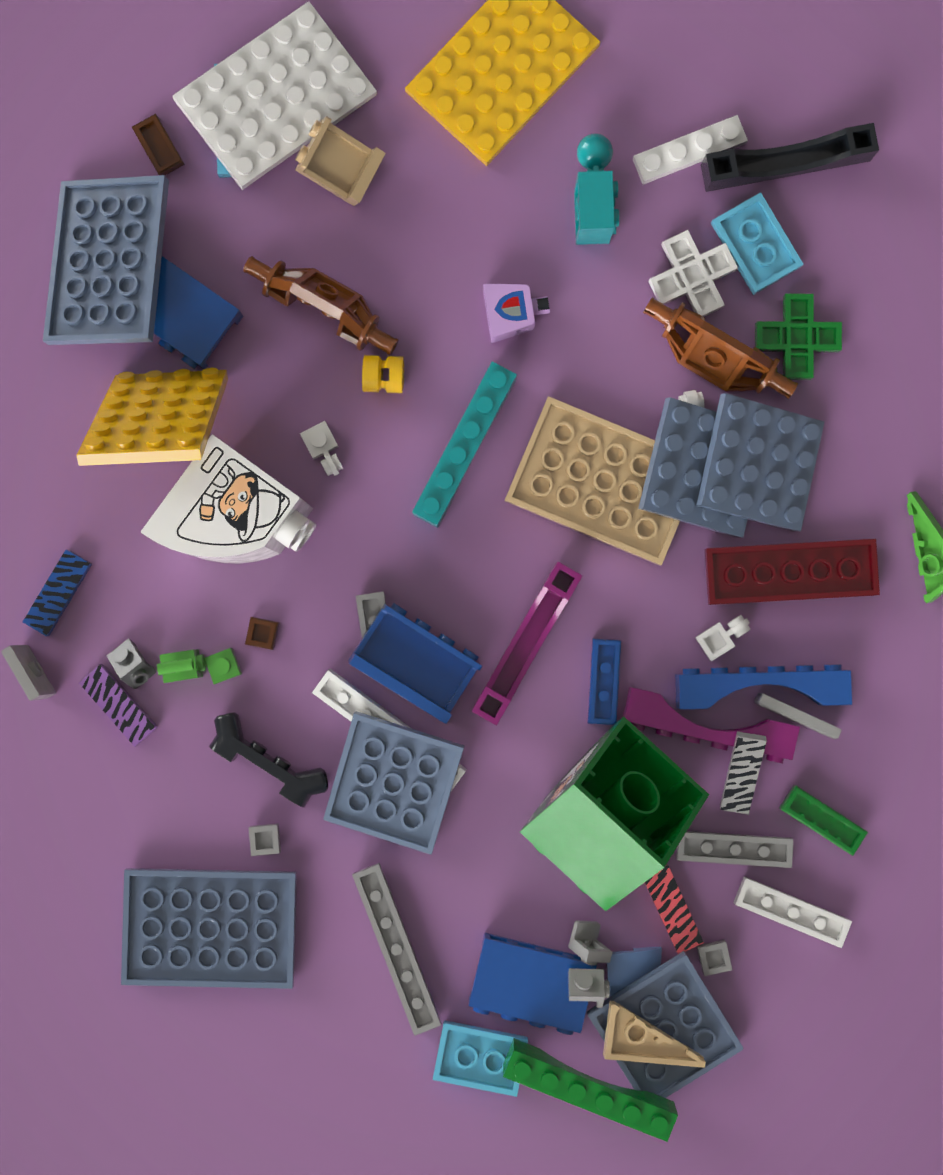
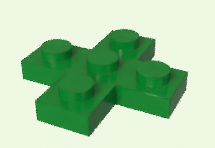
M785 294L783 296V322L757 321L755 323V347L761 352H783V375L791 380H811L814 378V352H840L842 350V322H814V294Z

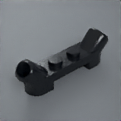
M233 712L216 716L214 724L217 735L209 747L218 755L232 762L240 754L283 782L284 786L279 794L300 807H305L312 795L326 793L328 779L325 770L316 768L296 773L290 769L291 764L280 756L273 758L265 753L267 748L259 742L253 740L250 743L244 739L240 718L237 713Z

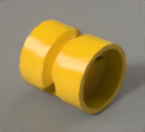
M380 355L363 356V392L379 393L384 388L387 393H403L404 356H388L386 360H382ZM383 368H390L389 380H383Z

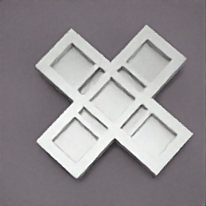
M688 230L663 241L661 245L672 268L650 278L648 281L657 301L665 305L686 295L693 311L703 317L723 308L725 304L713 281L736 271L738 268L726 243L700 255Z

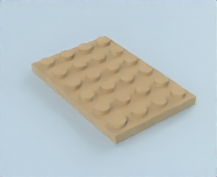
M548 396L507 493L505 502L659 566L662 565L680 522L638 509L655 440Z

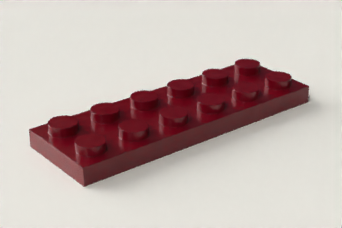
M876 539L705 549L708 605L880 595Z

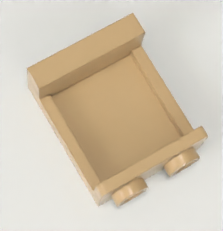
M326 116L321 122L316 120L308 134L312 139L307 147L303 145L298 152L295 160L299 163L295 170L354 206L362 200L386 153L377 147L370 149L331 124L332 119Z

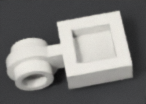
M326 421L300 433L313 459L324 455L325 459L321 460V464L327 475L334 474L336 476L340 474L339 470L343 469L336 453L333 455L329 453L339 446Z
M740 615L727 623L729 626L727 631L718 622L695 638L709 660L713 661L735 647L729 636L734 634L738 638L750 630L748 626L750 622L747 618L744 619Z

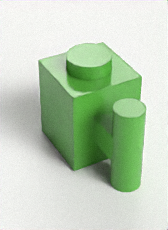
M199 649L161 654V663L157 664L158 674L163 675L164 683L203 677L202 671H206L204 655L199 654Z

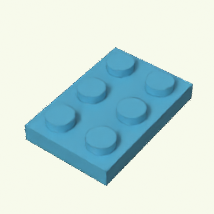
M761 192L713 219L711 222L722 244L726 243L738 267V271L753 295L804 265Z
M444 1020L433 1080L517 1097L519 1083L503 1077V1063L513 1038L528 1043V1037Z

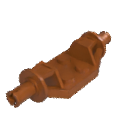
M253 256L249 257L246 261L243 272L264 283L262 289L263 296H271L287 307L295 302L296 299L304 304L315 306L326 317L340 321L336 335L357 345L356 349L359 351L363 350L369 343L386 352L389 356L395 350L399 339L377 328L380 317L376 314L372 315L361 294L315 268H286V263L282 260L278 261L271 268Z
M654 297L650 299L643 313L665 325L663 327L665 331L661 337L667 339L678 364L726 392L755 390L759 394L763 388L768 386L789 399L796 390L797 382L777 372L778 368L776 367L780 359L775 358L772 360L756 347L753 349L706 322L705 317L684 308L686 305L684 302L681 303L678 309L675 308L673 310L657 301ZM677 323L691 333L685 343L674 329ZM747 368L762 373L760 379L742 377Z

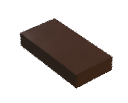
M156 113L132 126L134 133L158 175H167L185 165Z

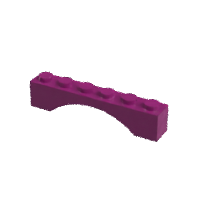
M560 562L554 565L473 706V713L497 726L544 640L581 580V574Z
M629 687L623 716L638 730L644 731L645 726L656 728L655 734L672 738L673 733L684 735V741L700 744L701 739L712 741L710 747L726 751L728 750V745L734 747L737 731L766 736L767 742L764 754H767L766 760L782 764L784 759L793 760L800 730L799 726L765 719L740 729L720 730L706 728L682 717L669 706L661 694L634 687Z

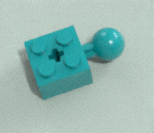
M597 133L585 136L577 147L578 161L587 169V172H578L574 188L576 245L609 244L612 235L616 234V228L619 227V209H614L616 198H618V180L613 181V171H604V168L608 166L613 157V147L607 137Z

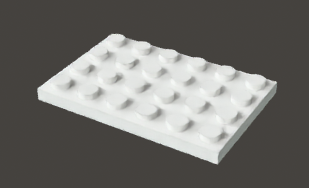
M308 1L175 93L173 99L243 190L299 151L303 145L306 146L310 143L312 137L308 134L316 120L321 122L322 119L328 116L332 119L330 123L335 125L374 98L377 91Z

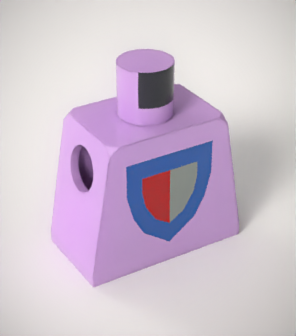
M483 284L491 343L533 330L535 327L534 315L550 313L548 297L531 298L530 287L527 284Z

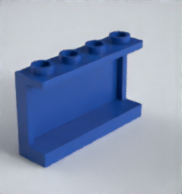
M162 256L154 335L161 339L158 344L170 353L176 350L184 355L181 360L193 369H196L197 366L206 369L208 366L206 361L232 324L238 325L244 316L235 306Z
M393 603L391 607L384 604L349 658L348 663L447 724L452 716L451 710L477 670L480 671L482 665L477 662L479 656L466 648L463 652H460L453 647L455 641L442 633L439 637L430 633L431 626L419 618L415 622L405 617L408 611Z
M484 932L480 958L469 996V1006L473 1007V1011L480 1014L499 1013L503 1019L509 1021H517L519 1018L529 1021L530 1025L538 1028H545L546 1025L556 1027L558 1032L567 1035H573V1032L581 1033L588 1001H569L568 970L569 968L596 969L597 965H588L582 962L581 957L576 954Z

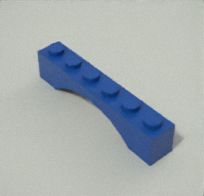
M841 664L824 665V670L813 671V665L796 666V671H785V666H767L768 672H757L756 667H739V673H728V668H711V673L700 674V668L683 669V674H675L676 708L709 709L721 698L736 690L763 684L791 688L805 695L818 705H852L851 670H842Z

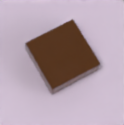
M250 617L245 645L274 650L280 622Z

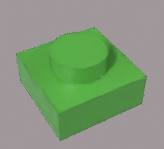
M233 648L204 658L213 684L242 674Z

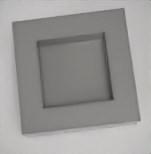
M279 823L249 827L251 856L279 854L281 852Z
M725 940L697 946L704 976L732 970Z

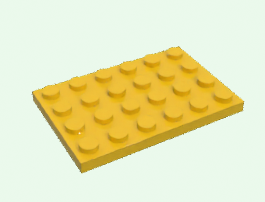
M487 0L405 87V92L485 166H488L600 46V41L556 0Z
M211 367L202 371L179 369L174 372L162 373L159 370H152L145 374H134L127 371L115 375L78 450L77 459L79 466L202 460L228 382L227 370H218Z

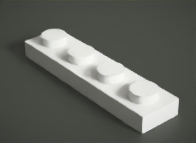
M738 115L636 154L633 156V162L644 185L702 162L708 153L735 149L745 145L748 140Z
M743 877L733 902L737 906L840 948L844 944L852 923L851 920L747 877Z

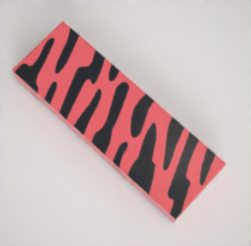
M666 864L665 868L644 883L677 954L704 942L668 864Z

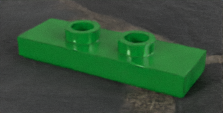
M793 785L779 809L852 856H854L868 833L796 785Z

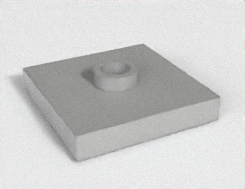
M10 645L2 650V655L29 700L47 699L56 694L28 645Z

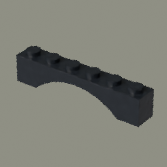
M874 123L847 127L816 139L782 147L757 150L729 149L708 153L701 163L705 191H715L870 162L878 153L879 146Z

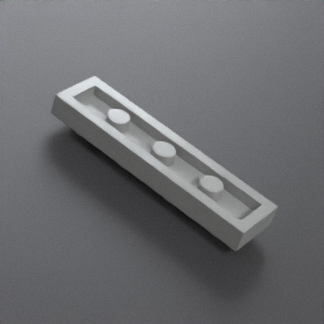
M687 831L677 846L676 859L678 861L792 868L793 839L787 837Z

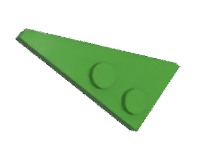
M917 491L906 495L908 498L907 508L909 515H913L916 531V533H912L916 556L919 559L920 576L924 575L927 594L923 595L924 601L931 603L943 594V529Z

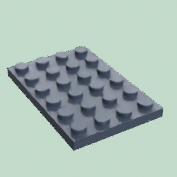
M165 175L61 181L43 342L48 345L153 342L169 180Z
M126 868L124 870L121 985L293 989L297 872Z

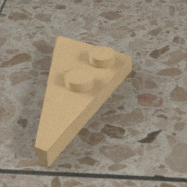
M609 1001L603 1050L604 1059L705 1068L706 1062L701 1054L617 1002Z

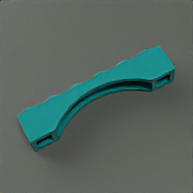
M493 361L491 362L412 511L414 516L437 528L439 527L474 456L517 379L516 373Z

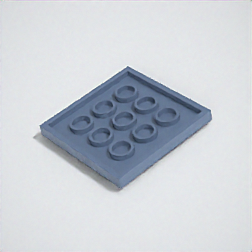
M721 394L696 506L801 532L824 421L731 394Z
M671 397L665 398L638 509L737 538H743L748 519L696 506L717 412Z
M356 711L351 721L323 820L431 855L465 745Z
M684 951L604 1000L602 1008L594 1006L586 1011L604 1042L609 1001L611 1000L704 1057L706 1062L705 1068L616 1060L634 1090L649 1091L664 1098H667L744 1049Z

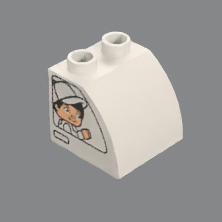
M212 434L207 440L202 460H193L141 530L142 534L153 541L181 553L221 563H249L279 555L285 547L298 552L312 535L316 524L307 518L314 508Z

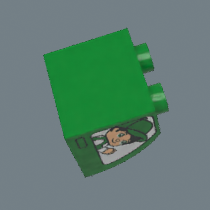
M623 716L552 789L521 829L520 833L541 854L545 855L564 872L583 893L590 896L600 907L607 911L665 868L709 794Z

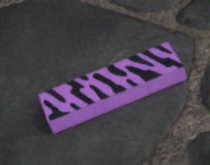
M100 664L79 682L134 747L138 746L158 728L103 664Z

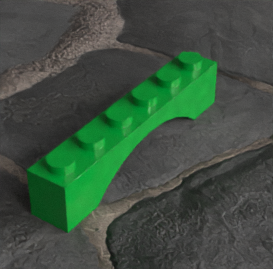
M513 1038L503 1063L504 1078L668 1142L678 1117L674 1101L649 1091L624 1088L601 1081L562 1063L542 1049Z

